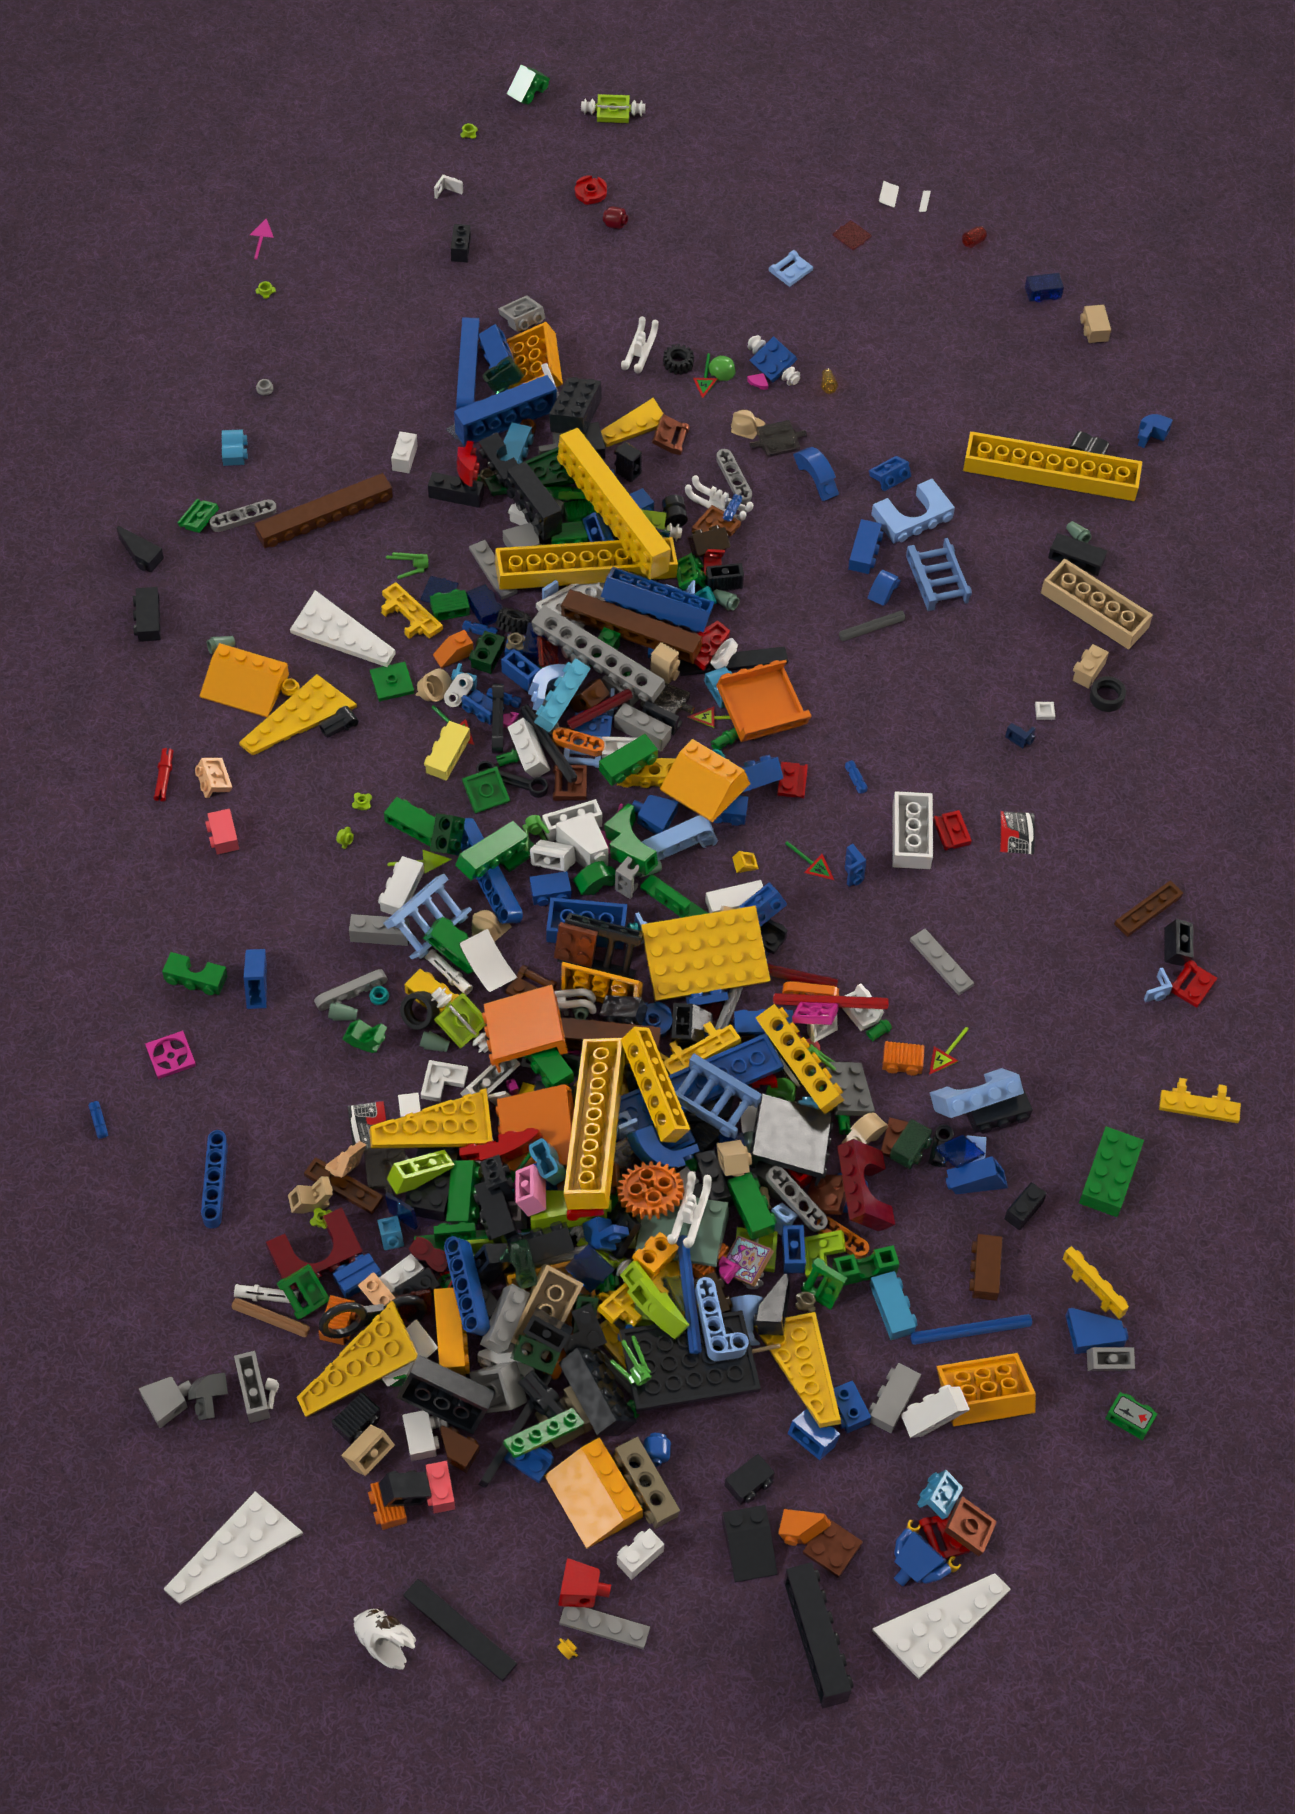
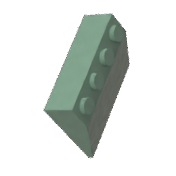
M696 1198L697 1205L700 1198ZM707 1200L694 1244L690 1247L691 1262L693 1264L717 1266L729 1219L727 1202ZM674 1206V1212L667 1210L668 1216L661 1213L660 1219H657L655 1215L652 1216L651 1220H649L648 1215L641 1219L640 1224L642 1226L639 1229L635 1252L639 1248L642 1250L645 1247L646 1241L651 1236L655 1237L661 1232L667 1237L672 1233L680 1206ZM683 1222L679 1236H688L691 1224ZM678 1251L676 1257L673 1259L674 1261H679Z

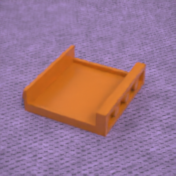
M775 660L764 666L760 664L752 669H741L737 673H726L720 677L716 686L741 742L807 724L810 720L811 714L809 710L803 711L784 669L787 663L786 660Z
M552 985L484 1004L485 1012L482 1013L484 1023L487 1024V1026H484L487 1038L490 1039L487 1040L488 1049L490 1052L492 1051V1054H489L491 1065L496 1066L498 1073L501 1072L500 1063L554 1047L558 1048L560 1055L568 1053L558 1001Z
M564 1084L497 1099L498 1106L495 1109L500 1120V1125H498L499 1134H505L507 1131L520 1132L527 1128L538 1129L543 1135V1139L556 1149L559 1162L564 1167L567 1166L574 1116L572 1089ZM530 1151L518 1158L505 1162V1164H508L509 1168L515 1172ZM532 1156L523 1168L536 1163Z

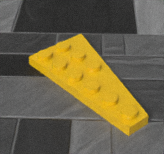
M316 674L239 742V745L251 755L258 754L273 747L276 743L283 740L286 741L291 736L298 733L301 734L318 726L319 723L334 716L339 708L348 706L352 710L357 707V704Z
M487 1088L474 1094L464 1095L456 1100H448L424 1108L420 1112H412L404 1117L371 1126L369 1129L371 1148L466 1147L468 1144L482 1145L488 1141H493Z
M393 1301L297 1396L305 1417L332 1405L415 1361L418 1353Z
M812 1312L786 1317L784 1335H759L766 1346L781 1345L780 1348L769 1351L818 1426L822 1428L841 1424L816 1313Z

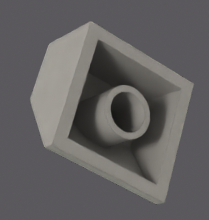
M516 1361L496 1364L469 1373L471 1380L495 1391L486 1413L512 1410L527 1402L525 1391L518 1383L521 1380Z

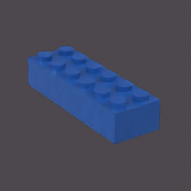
M545 375L486 399L476 401L468 406L461 407L454 411L455 433L465 447L467 441H474L476 443L496 432L499 434L509 430L512 422L520 424L522 420L527 418L534 420L550 413L557 400V389L548 375Z
M616 567L611 568L601 597L608 602L620 603L623 607L637 609L642 614L655 615L659 620L672 621L673 624L689 627L694 632H704L714 605V601Z

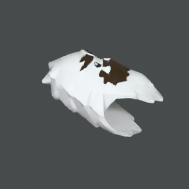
M381 1608L369 1609L354 1617L355 1633L368 1652L389 1668L404 1669V1663L407 1660L400 1646L404 1647L405 1645L414 1649V1642H416L410 1630L394 1616H387Z

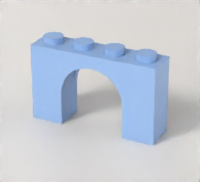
M933 479L917 485L916 496L927 509V512L922 516L907 517L902 515L888 498L873 504L871 515L877 523L882 524L881 528L893 544L904 542L912 535L917 536L922 531L928 528L933 529L937 524L949 522L953 518L955 507Z
M1001 1068L984 1074L986 1083L983 1085L962 1090H956L947 1086L930 1092L934 1110L944 1116L953 1118L1021 1095L1024 1091L1020 1076L1017 1073Z

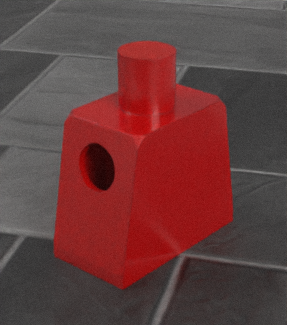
M567 1558L558 1606L594 1607L596 1595L609 1598L611 1584L599 1582V1569Z

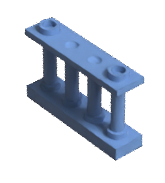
M948 538L944 539L943 548L921 553L916 550L915 545L907 546L906 558L928 611L935 610V605L938 601L960 596L963 597L965 603H969V598L972 595L971 587L967 586L955 556L954 546L950 544ZM946 555L948 562L925 566L921 563L922 559ZM950 568L954 575L934 580L927 578V573ZM957 582L959 587L958 590L939 594L933 593L932 587Z
M693 1054L689 1059L691 1071L678 1090L675 1091L679 1103L684 1109L719 1129L722 1135L735 1139L738 1128L735 1127L736 1123L748 1106L758 1107L762 1094L698 1055ZM697 1075H702L707 1078L708 1082L696 1099L692 1101L685 1097L684 1094ZM715 1085H719L724 1088L725 1092L710 1112L700 1105ZM735 1095L742 1102L729 1121L726 1122L718 1117V1114L730 1097Z

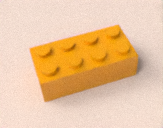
M454 1288L434 1289L439 1365L466 1377V1374L470 1373L467 1332L462 1326Z

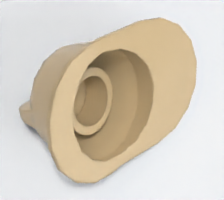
M740 410L733 414L731 432L745 438L754 439L765 425V422L756 418L751 411Z
M439 668L427 673L417 684L418 692L416 696H420L425 701L437 702L443 699L452 683L451 677L445 670Z
M482 910L473 915V936L488 929L495 942L511 928L510 924L500 923L496 915L489 910Z

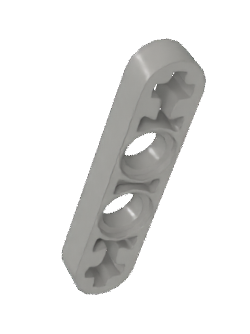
M728 449L719 450L716 460L733 494L741 495V490H743L744 495L747 497L741 495V503L747 504L752 499V491L731 451ZM728 468H733V469H735V472L730 473V472H727L726 470H727ZM740 481L742 484L737 486L733 482Z
M268 499L215 515L210 518V527L215 532H221L270 517L277 511L276 503ZM250 511L256 512L254 516L247 515ZM233 516L239 517V520L232 521L230 519Z
M378 969L318 995L314 1002L318 1010L323 1011L330 1008V1003H342L341 1001L344 999L349 1000L358 996L363 991L367 992L376 986L385 984L388 978L382 969Z
M774 1166L770 1168L766 1173V1180L771 1187L798 1214L799 1218L809 1229L814 1232L823 1230L828 1222L826 1215L782 1167ZM778 1172L780 1176L774 1180L772 1176ZM786 1180L787 1182L780 1187L779 1185ZM786 1186L794 1189V1196H788L785 1193ZM803 1201L808 1204L809 1209L807 1212L799 1209V1202ZM812 1210H813L815 1213H813V1214L808 1218L807 1215H809V1214L812 1212ZM819 1218L821 1220L820 1225H815V1219Z

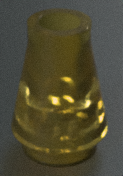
M825 369L822 372L821 388L825 393L831 394L836 391L838 383L832 371Z

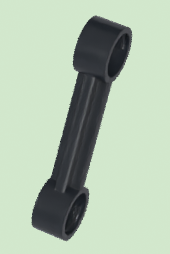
M504 684L492 685V753H503Z
M482 761L477 765L476 773H479L483 768H493L495 766L489 761ZM499 770L503 783L528 790L533 797L541 798L548 792V783L542 777H535L530 780ZM541 784L545 788L541 791H535L532 789V786Z

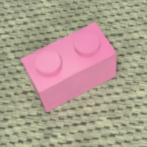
M534 1164L516 1171V1204L527 1216L546 1210V1180L539 1174Z

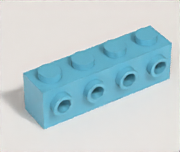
M576 658L572 663L568 662L562 670L565 672L562 677L559 676L554 683L556 688L554 691L550 690L545 697L547 702L544 706L541 704L535 713L538 716L534 723L550 732L591 668Z

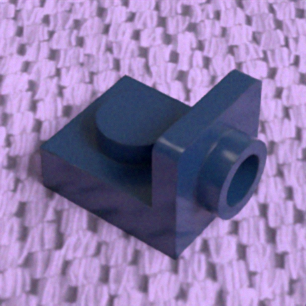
M1011 723L1007 727L1005 737L1023 749L1027 744L1031 745L1036 737L1034 735L1036 728L1032 726L1028 732H1025L1021 727Z

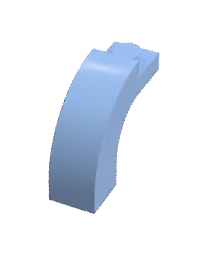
M565 664L549 665L536 673L528 691V694L532 695L531 701L534 702L533 710L537 711L540 705L543 704L546 691L556 688L554 683L559 676L562 677L565 672L562 670Z

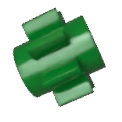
M603 1271L597 1273V1278H594L593 1284L595 1290H599L600 1293L615 1291V1288L619 1286L618 1276L612 1275V1271Z

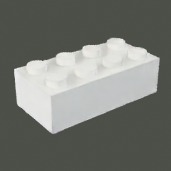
M895 792L893 799V867L930 869L933 859L932 793Z

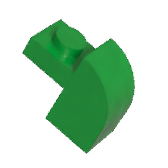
M598 861L581 870L573 881L581 895H594L603 885L615 886L616 870L612 866H606L604 861Z
M358 1019L350 1023L342 1040L353 1047L375 1053L385 1039L386 1035L384 1033L387 1027L381 1023L370 1027Z

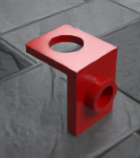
M707 549L703 556V572L705 576L706 566L722 565V557L725 554V550Z

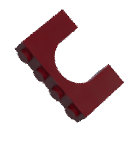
M855 1139L837 1146L849 1220L876 1231H882L894 1226L895 1220L892 1206L877 1200L869 1191L864 1178V1174L872 1176L886 1169L883 1151Z
M342 1207L323 1216V1223L331 1237L333 1249L330 1255L321 1262L307 1263L300 1260L295 1255L285 1233L266 1242V1248L281 1279L287 1278L307 1264L312 1267L317 1278L320 1279L323 1277V1273L327 1271L333 1273L339 1266L347 1262L351 1264L355 1261V1257L363 1253ZM296 1283L290 1285L293 1291L299 1289Z

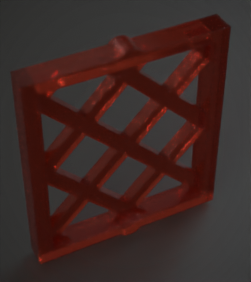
M537 636L539 666L544 668L549 665L559 664L558 647L542 636Z

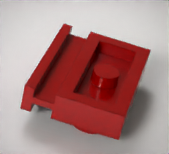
M781 762L783 779L779 780L777 796L804 798L808 764L803 766L799 763Z
M960 810L933 817V822L945 851L949 848L955 849L971 845L972 840Z

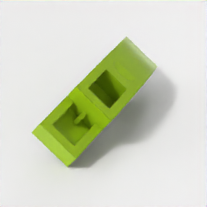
M632 1261L620 1274L630 1288L627 1293L657 1326L674 1339H677L687 1329L689 1323L667 1293H660L638 1261Z

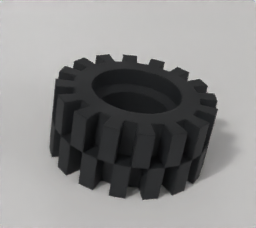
M680 344L668 346L663 354V366H665V369H669V373L673 371L674 375H677V372L683 375V372L686 374L688 370L691 371L694 364V354L692 350L690 351L691 348H686L684 344L682 347ZM681 357L684 358V361L677 362L672 359Z
M504 607L499 610L496 625L501 630H505V632H511V634L521 633L523 635L528 631L531 617L528 616L529 614L524 613V611H518L519 609L514 610L513 608L508 609Z

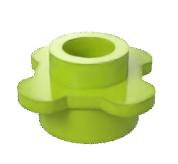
M470 123L465 124L462 127L463 131L460 136L462 138L475 139L476 132L478 131L477 127Z
M264 281L259 284L255 291L256 294H260L263 298L267 299L269 295L276 292V289L272 287L270 282Z
M355 793L352 807L359 810L370 809L372 795L369 793L366 795Z
M350 827L339 830L336 837L337 843L342 844L343 849H346L353 842L354 834L351 833Z
M315 1208L310 1224L326 1229L323 1219L321 1220L320 1217L332 1211Z

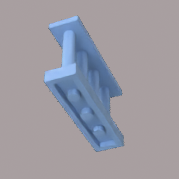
M445 874L435 877L383 923L387 929L395 926L404 934L416 950L409 956L411 959L423 958L429 953L428 948L432 945L427 941L421 945L404 923V918L408 915L409 917L412 916L426 934L430 927L419 914L417 907L421 903L422 905L425 904L436 920L443 916L431 901L432 897L430 895L434 892L438 893L455 915L451 919L453 925L464 922L468 918L467 914L472 910L470 907L460 910L446 892L443 884L449 879Z

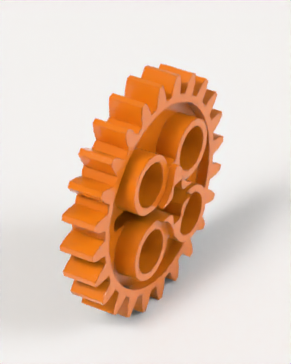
M650 1161L647 1166L642 1162V1167H638L635 1164V1170L627 1169L628 1175L622 1174V1180L618 1181V1200L621 1201L622 1208L626 1207L627 1213L632 1211L633 1217L640 1214V1218L643 1219L645 1215H648L649 1220H651L652 1216L655 1215L657 1219H660L661 1213L668 1216L667 1210L674 1212V1206H680L679 1200H683L684 1185L683 1179L680 1178V1173H676L675 1168L669 1170L668 1164L661 1167L660 1161L657 1165H653V1162Z

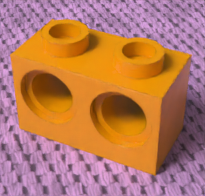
M659 1232L655 1237L651 1236L646 1241L645 1247L642 1250L639 1248L633 1254L632 1259H634L633 1261H638L653 1281L676 1257L679 1246L677 1244H669L667 1237Z

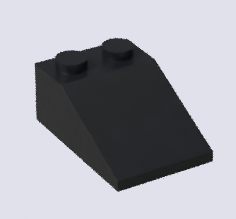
M761 1505L723 1512L722 1525L735 1583L778 1575L766 1506Z

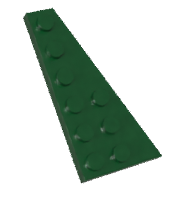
M558 447L525 461L544 487L575 484L574 479L567 474L565 467L558 462ZM495 475L484 479L492 496L507 494V489L503 484L498 483Z

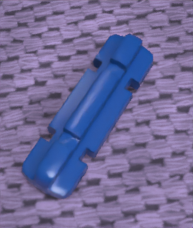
M733 495L723 514L724 520L732 521L742 502L741 495Z
M467 620L462 625L463 630L467 632L472 631V633L483 635L484 631L494 634L498 633L497 628H488L486 625L475 622L472 624L471 621Z
M489 688L486 694L490 699H492V688ZM504 692V704H512V707L519 708L522 699L517 696L512 697L511 694Z
M853 760L846 762L845 768L849 772L854 786H857L858 793H865L868 787L863 782L864 779L859 769L856 768L855 762Z
M98 1101L91 1102L88 1106L97 1137L99 1139L106 1138L108 1132Z

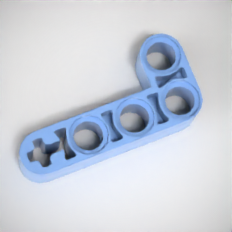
M701 815L642 841L646 846L656 850L658 860H662L697 843L706 848L705 846L711 844L714 846L718 842L711 823Z
M700 1278L696 1284L695 1296L708 1357L713 1361L742 1357L745 1355L749 1344L748 1337L739 1332L726 1334L715 1283L711 1278ZM704 1307H711L714 1311L708 1312ZM714 1326L718 1331H711L708 1327ZM733 1343H740L743 1347L737 1348ZM713 1346H720L722 1350L716 1351L713 1349Z

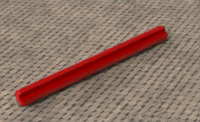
M775 993L773 995V1004L798 1006L800 1002L837 1003L838 1008L885 1010L889 1006L888 998L784 993Z

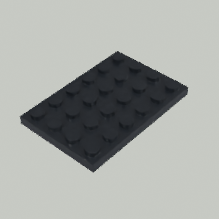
M742 1310L721 1313L726 1334L743 1333L749 1340ZM699 1317L702 1351L698 1354H691L689 1352L687 1329L677 1339L671 1337L656 1324L619 1330L621 1342L622 1340L626 1341L637 1362L641 1364L632 1341V1336L636 1337L647 1367L651 1371V1379L643 1385L637 1386L636 1383L632 1385L630 1383L636 1412L760 1392L761 1387L750 1341L745 1355L742 1357L713 1361L707 1355ZM714 1326L708 1327L711 1331H718ZM733 1343L737 1348L743 1347L740 1343ZM622 1345L627 1372L631 1375L630 1369L634 1367V1364ZM713 1346V1349L716 1351L722 1350L720 1346Z

